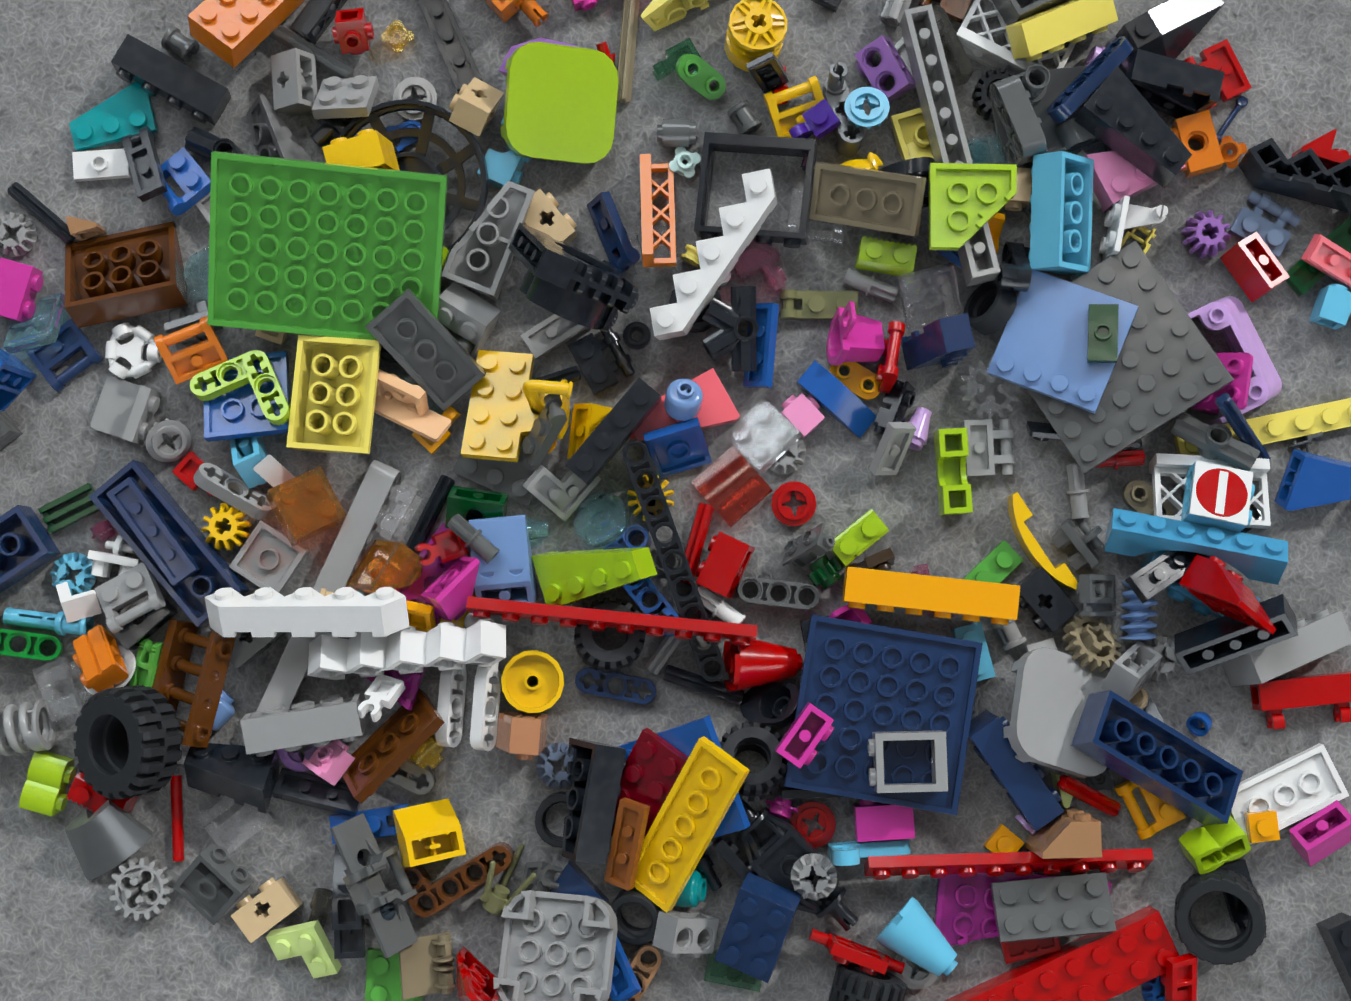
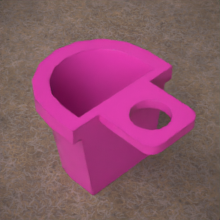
M849 301L845 308L838 307L830 324L827 337L826 355L828 362L835 366H839L843 362H877L885 350L882 322L857 315L855 304L852 301Z

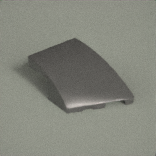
M109 799L95 813L85 808L65 827V832L84 875L89 881L118 866L153 837L152 831Z

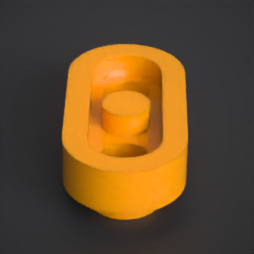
M843 362L839 366L831 365L829 372L858 398L867 401L879 395V381H875L876 374L856 362ZM840 367H847L849 374L847 376L841 375L839 373ZM870 381L873 384V388L866 390L863 387V382Z

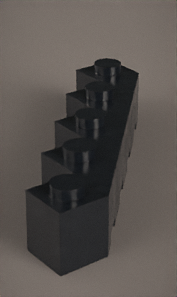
M1270 138L1248 149L1238 165L1254 188L1351 213V158L1327 170L1312 148L1287 159L1274 139Z

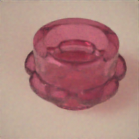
M108 519L89 528L93 534L91 538H99L100 542L116 534L115 528Z

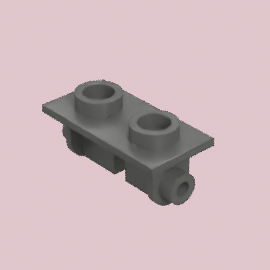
M821 523L813 529H808L796 539L789 540L784 547L785 555L781 565L785 566L792 562L794 566L803 567L816 559L817 555L822 556L833 550L835 540L832 536L823 533L825 523Z

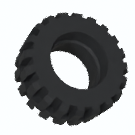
M135 685L101 690L85 703L80 711L82 715L76 720L77 731L74 732L73 741H76L74 754L75 757H78L79 763L77 766L79 771L84 773L85 777L83 779L86 783L93 786L92 789L106 798L120 800L155 793L169 783L172 779L171 776L176 773L179 767L177 761L182 756L180 744H182L183 735H180L179 732L181 724L174 715L176 713L174 707L171 704H167L168 699L154 688ZM127 735L129 739V749L127 745Z

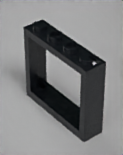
M705 132L694 232L697 237H701L700 240L723 236L722 227L707 226L715 151L806 157L799 233L759 230L752 241H756L755 244L759 246H772V243H783V246L787 248H800V245H807L817 157L816 139Z

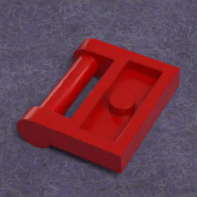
M899 321L889 323V336L887 340L884 339L885 350L881 355L883 356L882 365H878L875 381H879L878 392L889 394L898 378V358L901 339L904 336L906 326Z

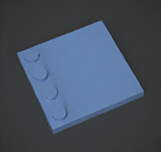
M1031 269L1032 276L1027 292H1020L1017 297L1016 308L1005 326L987 374L1095 414L1116 363H1087L1089 304H1119L1117 359L1139 306Z

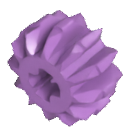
M1213 210L1207 211L1205 215L1202 211L1194 214V218L1190 217L1185 221L1187 227L1181 230V234L1188 238L1183 240L1182 244L1192 245L1189 249V254H1193L1198 250L1199 258H1204L1207 254L1210 257H1215L1218 251L1226 249L1225 241H1228L1232 235L1224 232L1230 227V224L1221 223L1223 215L1220 214L1214 218ZM1202 232H1209L1210 237L1204 236Z

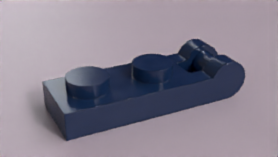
M601 192L587 204V208L609 262L621 273H624L629 269V266L639 261L640 254L638 250L632 247L626 229L623 226L610 192Z

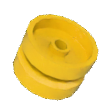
M524 650L514 655L505 665L501 677L502 691L507 701L517 710L526 713L543 712L552 707L560 698L564 687L563 672L558 662L548 653L539 650ZM530 676H536L538 684L531 687L527 684V679Z

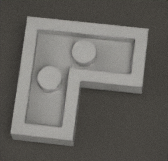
M540 465L522 486L562 520L566 521L601 478L597 476L588 486L569 470L559 480L543 465Z

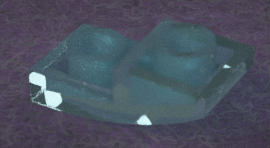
M988 135L967 141L973 164L1007 163L998 136L991 137Z

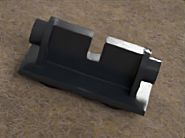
M896 380L890 393L885 394L882 402L892 406L890 410L880 407L873 424L875 426L874 432L883 435L888 422H905L904 416L907 408L913 405L916 396L915 388L908 381L904 385V382Z

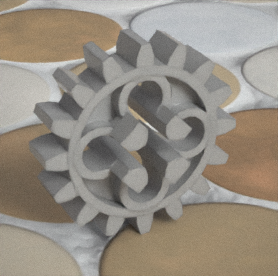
M148 856L142 857L139 862L137 858L129 860V865L124 863L119 866L121 872L112 874L111 877L116 880V883L109 885L108 889L114 890L115 894L109 899L110 901H118L114 909L117 911L123 908L125 910L124 918L129 917L133 913L135 921L142 919L143 914L146 920L154 917V912L159 914L164 910L162 905L170 903L171 900L166 894L173 892L174 888L168 887L167 883L173 880V877H165L164 873L168 868L165 866L159 869L157 867L159 864L158 859L149 864ZM145 871L151 873V880L143 884L142 890L144 893L136 897L135 901L138 905L135 906L132 904L131 898L139 893L140 887L137 885L146 880ZM126 877L131 879L129 881L133 886L130 887L125 883ZM148 891H155L157 893V899L155 900L151 898L153 897L152 893Z

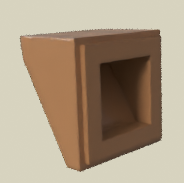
M65 216L70 235L80 241L105 235L106 229L96 222Z

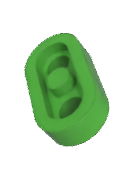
M684 54L677 60L675 66L677 76L698 94L710 100L718 99L723 95L726 89L724 77L702 58L694 54ZM693 63L695 65V71L694 73L690 74L688 72V66ZM714 80L716 82V88L713 91H711L709 88V84L711 81Z

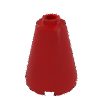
M732 639L724 641L722 659L725 664V672L729 676V680H724L728 691H738L795 677L797 672L802 669V656L797 654L795 648L757 639L755 642L750 641L749 645L733 644Z

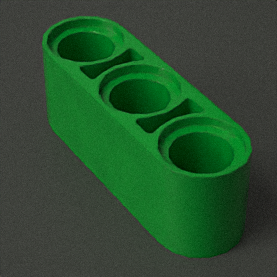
M0 628V655L54 661L63 653V644L57 637ZM23 636L27 641V646L23 651L15 652L12 648V641L16 637ZM48 640L54 641L57 646L56 652L51 656H45L41 651L42 644Z

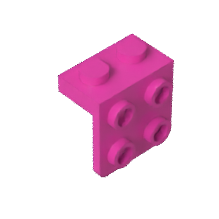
M1246 352L1216 353L1234 380L1191 408L1209 415H1219V408L1215 404L1216 397H1221L1222 393H1227L1239 410H1243L1246 408L1253 356Z

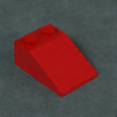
M1196 555L1179 584L1213 612L1274 634L1276 628L1251 589L1242 583L1243 577L1231 570H1226L1224 568L1226 563L1211 555L1209 558Z

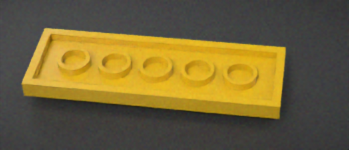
M705 736L698 739L643 840L634 887L666 913L675 906L750 771Z

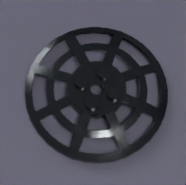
M414 99L394 100L372 107L369 117L354 118L342 130L338 138H352L364 126L370 123L374 131L377 130L393 143L400 171L445 175L455 168L458 180L457 195L448 192L446 194V204L453 207L445 218L444 231L454 222L461 208L474 211L475 214L465 232L453 244L447 247L450 254L454 245L462 239L469 230L468 228L474 221H477L485 209L488 195V171L479 143L471 132L449 121L451 117L450 112L430 102ZM398 111L424 112L421 129L401 128L387 132L380 117ZM435 116L443 118L455 126L465 136L469 145L456 153L444 139L432 133ZM405 137L418 138L415 152L399 153L393 140ZM430 141L441 147L449 156L447 160L437 166L426 158ZM474 155L477 158L481 175L479 201L465 197L466 178L462 163Z

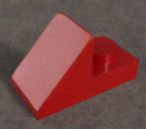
M1334 129L1302 146L1293 153L1292 157L1312 148L1328 170L1350 159L1351 155L1343 149H1331L1337 129Z

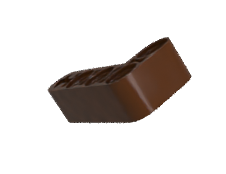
M505 842L495 843L434 882L422 865L404 867L405 873L407 871H414L419 877L417 884H411L412 889L416 888L417 894L407 899L408 903L418 916H432L486 882L489 870L488 861L496 855L495 850L499 854L504 852L506 856L503 859L504 863L501 860L495 861L494 876L504 871L512 862L514 856L512 847ZM469 866H479L483 872L482 877L473 878L469 874ZM445 881H455L458 885V892H447L444 887ZM427 895L431 897L434 902L433 907H423L420 902L421 896Z

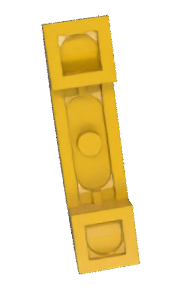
M1015 492L1009 495L1007 500L1011 525L1025 554L1036 567H1042L1055 583L1066 589L1076 590L1078 582L1067 565L1059 563L1053 566L1024 523L1033 514L1019 493Z

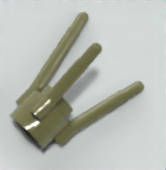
M519 844L501 884H495L493 888L491 887L496 862H490L485 889L480 900L483 901L484 909L492 914L502 915L504 906H508L515 896L521 894V891H525L536 877V873H531L511 897L509 896L510 891L506 886L521 856L524 844Z

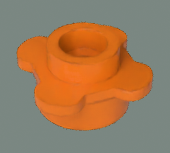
M1225 136L1221 139L1219 146L1224 163L1227 164L1228 168L1234 169L1239 165L1238 160L1241 155L1247 152V146L1244 143L1233 141L1231 136ZM1232 150L1233 153L1231 155H1228L1227 151Z

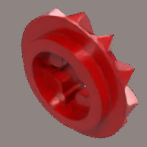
M791 481L777 488L772 497L771 507L775 517L783 524L799 526L809 521L814 515L816 498L813 491L807 485ZM792 492H794L797 501L806 502V504L797 507L796 516H794L791 507L782 506V504L790 501Z
M809 801L799 805L797 808L798 813H792L790 824L813 847H820L833 837L836 828L835 817L832 811L823 803ZM819 813L817 822L824 830L814 828L807 835L808 825L802 818L812 820Z

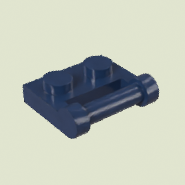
M73 319L65 322L26 351L51 387L58 393L66 388L65 384L89 366L104 360L101 353L94 347L83 330L77 327ZM81 349L86 352L84 357L58 376L53 371Z

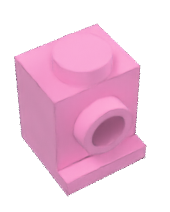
M337 739L331 741L326 746L318 747L310 759L307 760L305 758L302 764L335 786L355 758L346 752L349 746Z

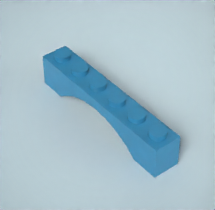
M1113 508L1106 530L1104 551L1132 557L1157 551H1187L1207 556L1212 555L1236 568L1250 580L1276 585L1279 584L1288 564V541Z

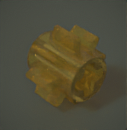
M432 735L410 757L420 768L425 769L429 765L434 769L444 759L441 753L445 748L440 746Z

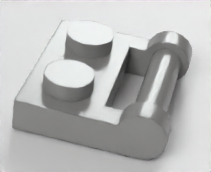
M143 562L94 588L107 618L106 624L114 634L123 630V626L153 609L159 610L166 605L153 573ZM149 594L146 601L120 615L118 614V610Z

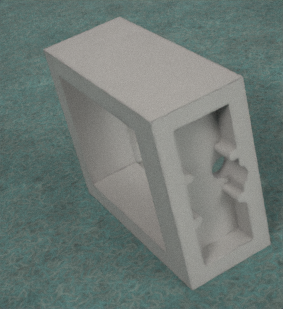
M945 731L872 732V739H868L867 747L868 756H873V768H869L868 776L869 786H874L875 792L948 791ZM930 740L932 783L884 784L883 741Z

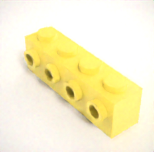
M1069 0L1005 26L1014 59L1026 58V62L1042 58V52L1046 50L1051 53L1065 48L1064 43L1068 41L1072 44L1087 39L1086 34L1089 32L1098 34L1108 30V25L1118 21L1113 0Z

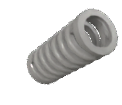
M40 699L34 706L30 702H23L19 708L15 704H8L4 710L0 707V755L11 756L16 752L24 754L30 750L37 752L50 750L53 747L56 729L54 714L48 701ZM39 712H42L43 716L42 735L39 728Z

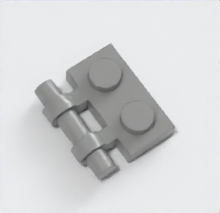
M992 419L962 421L963 428L967 427L969 456L966 458V476H994L996 464L1002 466V475H1013L1015 455H1012L1011 439H1014V430H1011L1010 419L999 420L1000 430H993ZM993 440H1000L1001 455H994Z

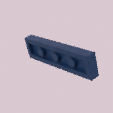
M128 477L106 493L172 586L179 585L199 570L133 477Z

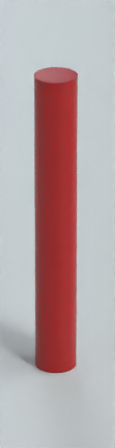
M173 775L170 780L173 862L184 861L182 775Z

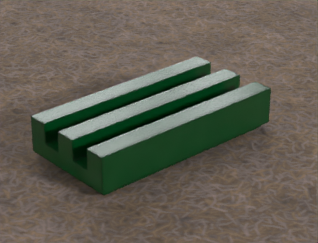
M87 483L38 508L40 514H43L44 518L42 519L49 528L47 529L50 534H54L100 511L94 504L57 524L53 521L91 502L92 500L89 496L95 492L92 484ZM86 492L89 493L88 496L52 514L49 513V511L75 499L76 497Z

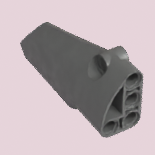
M1034 64L1026 72L990 84V100L995 128L1008 164H1017V167L1033 162V155L1058 152L1065 149L1066 152H1071L1101 141L1075 122L1082 107L1095 91L1071 116L1060 123H1055L1047 113L1048 107L1087 66L1047 69L1043 65ZM1029 78L1035 79L1039 85H1033ZM1153 108L1161 118L1170 116L1158 109Z

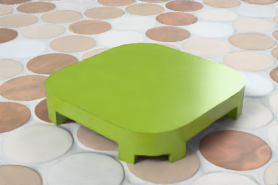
M530 42L517 48L507 58L505 69H507L504 121L503 126H500L501 137L504 138L508 147L516 153L515 155L523 158L578 164L595 163L604 158L612 147L615 129L618 72L613 61L605 53L594 49L545 42Z

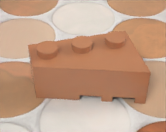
M499 711L495 747L507 753L516 754V759L533 760V757H536L545 749L548 715Z

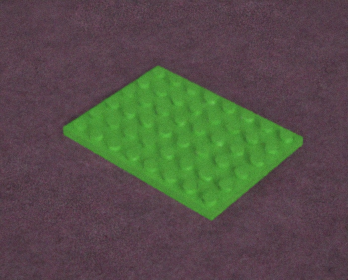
M211 152L207 325L325 337L377 340L365 326L408 288L438 320L448 176L227 152Z

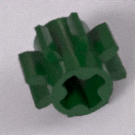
M825 554L809 565L812 573L807 576L814 586L821 584L826 589L842 578L838 571L843 567L836 557L829 560Z

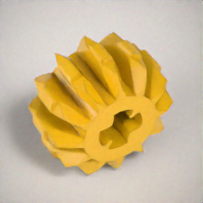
M643 475L644 486H641L637 481L638 485L642 488H648L652 485L649 484L647 475ZM667 480L662 482V489L668 485L669 482ZM628 490V495L637 496L635 491ZM668 490L663 493L664 496H670L674 494V491ZM638 497L637 500H631L628 502V506H633L636 504L640 506ZM656 499L654 506H648L647 504L646 508L648 512H653V515H656L657 510L660 509L662 511L663 504ZM666 500L669 506L674 505L673 501ZM641 506L634 510V516L641 512Z
M221 503L219 510L215 507L210 508V513L213 517L204 516L203 520L209 522V526L201 529L202 532L210 533L206 538V542L212 543L215 541V549L220 550L224 546L227 551H232L234 544L238 547L243 546L240 536L249 538L250 533L243 530L244 527L252 525L249 521H242L246 518L247 514L238 512L239 510L233 506L229 508L226 503ZM227 523L231 525V530L225 531V529H222V524Z

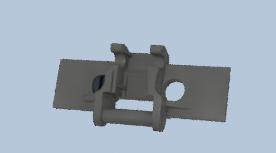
M364 813L330 828L347 868L344 870L346 876L343 877L345 885L358 915H363L364 919H369L385 959L417 942V936L402 903L416 895L417 891L416 888L412 889L397 854L399 851L397 845L380 852ZM359 851L365 853L367 857L365 866L358 862L357 854ZM386 858L402 894L397 889L388 891L385 888L379 873L387 867Z

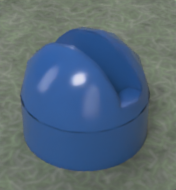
M1195 712L1188 718L1186 725L1193 735L1205 736L1212 727V719L1206 712Z

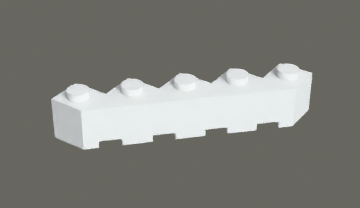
M770 169L742 174L747 202L719 208L723 236L696 241L700 269L673 275L677 303L650 308L654 336L658 340L685 336L689 333L694 322L707 307L720 284L727 278L738 262L740 255L749 246L767 216L778 204Z
M230 587L220 588L214 594L205 597L210 628L222 637H235L237 635L236 632H251L252 637H275L277 635L276 632H291L292 637H316L317 632H332V637H356L357 632H372L373 637H386L409 627L406 596L392 587L379 588L376 592L367 596L362 595L351 587L339 588L335 593L323 596L311 587H303L285 597L271 587L257 589L255 593L245 597Z
M485 618L478 620L477 623L467 629L455 627V624L451 622H442L428 632L417 631L415 627L409 626L386 637H373L372 632H359L356 637L343 639L332 637V633H323L309 643L307 676L341 680L345 679V674L351 673L360 674L361 678L384 676V670H397L400 674L421 673L423 672V667L430 666L438 667L440 671L463 669V663L477 662L479 667H489L506 658V625L498 624L493 619Z

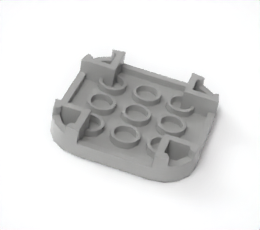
M1050 648L1035 649L1024 653L1018 661L1013 663L1011 672L1017 673L1010 726L1003 727L1004 738L1009 739L1012 749L1017 754L1015 758L1023 763L1031 761L1072 774V778H1087L1103 773L1107 768L1105 765L1071 746L1088 695L1105 691L1101 687L1109 672L1105 670L1100 673L1098 669L1090 672L1088 665L1081 668V661L1079 659L1073 661L1071 655Z
M527 890L521 891V894L515 896L508 906H504L501 917L505 918L499 973L498 978L493 977L494 989H497L502 1001H608L612 986L618 928L617 917L607 902L587 895Z

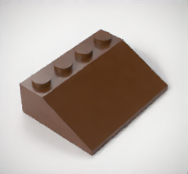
M174 221L65 244V309L78 328L188 305L187 282Z

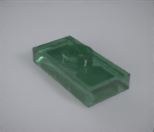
M713 951V954H708L704 981L760 992L761 980L716 961L717 952Z

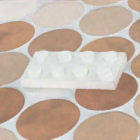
M1319 743L1241 781L1230 816L1247 834L1244 813L1275 810L1277 812L1278 827L1281 830L1322 810L1336 800L1340 801L1348 797L1349 794L1324 744Z

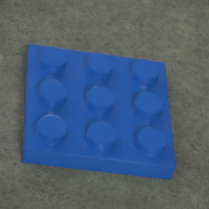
M286 351L265 353L273 366L288 404L291 407L289 355ZM258 359L253 361L258 374H263L260 361ZM234 369L228 370L224 374V380L228 382L236 379L238 371ZM217 376L214 377L216 384L220 386L221 383L217 379ZM270 381L264 382L260 386V392L264 394L270 393L274 388V383ZM203 382V392L208 390L206 382ZM250 383L212 400L203 401L204 438L207 442L288 433L289 420L279 426L273 425L267 420ZM275 400L270 401L275 416H279L280 408Z

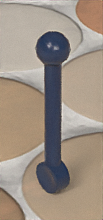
M1240 96L1236 100L1235 108L1216 134L1219 144L1221 143L1222 135L1239 110L1248 104V99L1245 96Z

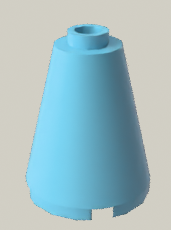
M911 897L876 938L881 945L938 977L942 973L948 976L958 964L954 960L957 953L914 897Z

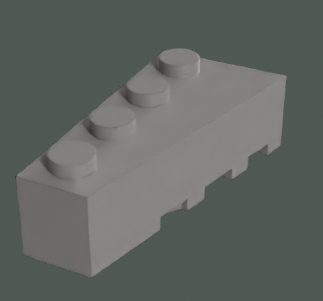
M1325 608L1311 613L1312 618L1305 620V618L1296 620L1298 636L1223 662L1222 665L1230 685L1241 686L1265 683L1351 644V633L1341 610L1329 612Z
M364 689L354 690V696L343 698L340 694L328 696V698L321 700L320 704H315L311 700L299 702L292 705V710L288 711L286 706H280L245 714L240 723L246 754L256 753L257 757L270 755L273 753V750L284 748L285 752H292L301 749L302 745L307 744L321 747L330 744L331 740L342 739V742H351L359 739V736L363 735L369 723L368 713H366L364 718H361L358 713V706L365 701Z

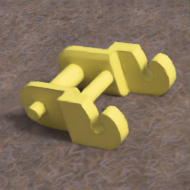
M1144 226L1132 228L1131 232L1127 231L1124 234L1121 247L1128 238H1133L1142 244V250L1146 254L1151 246L1148 242L1151 237L1155 238L1156 234L1154 232L1156 229L1149 230ZM1136 229L1147 235L1145 240L1134 234Z

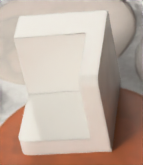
M67 582L56 585L67 623L102 613L95 590L72 596Z

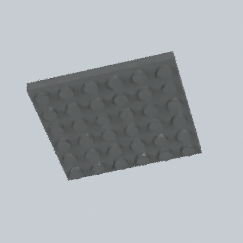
M1136 241L1120 250L1117 255H1112L1090 269L1089 272L1084 273L1071 282L1139 306L1096 413L1088 412L1026 389L1083 474L1091 471L1234 380ZM1006 324L997 332L990 334L997 346Z

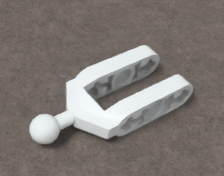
M468 613L465 616L464 624L466 629L480 620L473 617V613ZM477 662L463 663V669L441 671L437 711L445 723L435 733V739L439 746L454 748L461 741L467 682L466 664L478 665ZM499 662L489 667H477L474 680L470 744L475 750L490 751L496 744L501 691V674L498 670Z

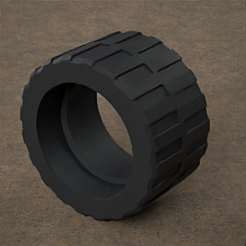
M1221 868L1205 874H1193L1182 884L1179 893H1177L1174 910L1175 928L1178 931L1180 941L1198 959L1214 965H1233V963L1245 961L1247 957L1252 956L1256 952L1259 945L1261 946L1267 927L1263 901L1257 893L1255 886L1248 882L1244 876L1236 874L1235 871L1223 870ZM1222 891L1238 897L1245 904L1248 911L1246 929L1240 935L1228 940H1215L1201 934L1195 928L1191 918L1192 906L1200 896L1209 892Z

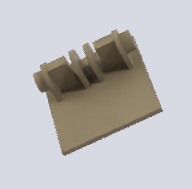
M450 931L417 937V942L399 951L402 1000L442 992V994L453 993L456 983L454 982V957L452 956Z

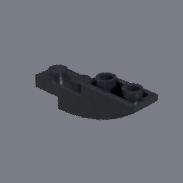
M335 844L332 887L334 959L364 958L365 919L363 915H358L345 885L343 877L346 876L344 870L347 868ZM359 851L357 854L358 862L365 866L366 855Z

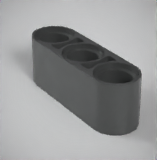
M748 577L741 580L737 587L739 598L748 603L811 609L818 604L820 599L817 588L805 583ZM747 582H753L758 588L757 595L753 598H747L742 593V587ZM775 585L782 586L785 590V598L780 602L774 601L770 596V591ZM805 588L813 593V600L808 605L802 604L798 599L799 592Z

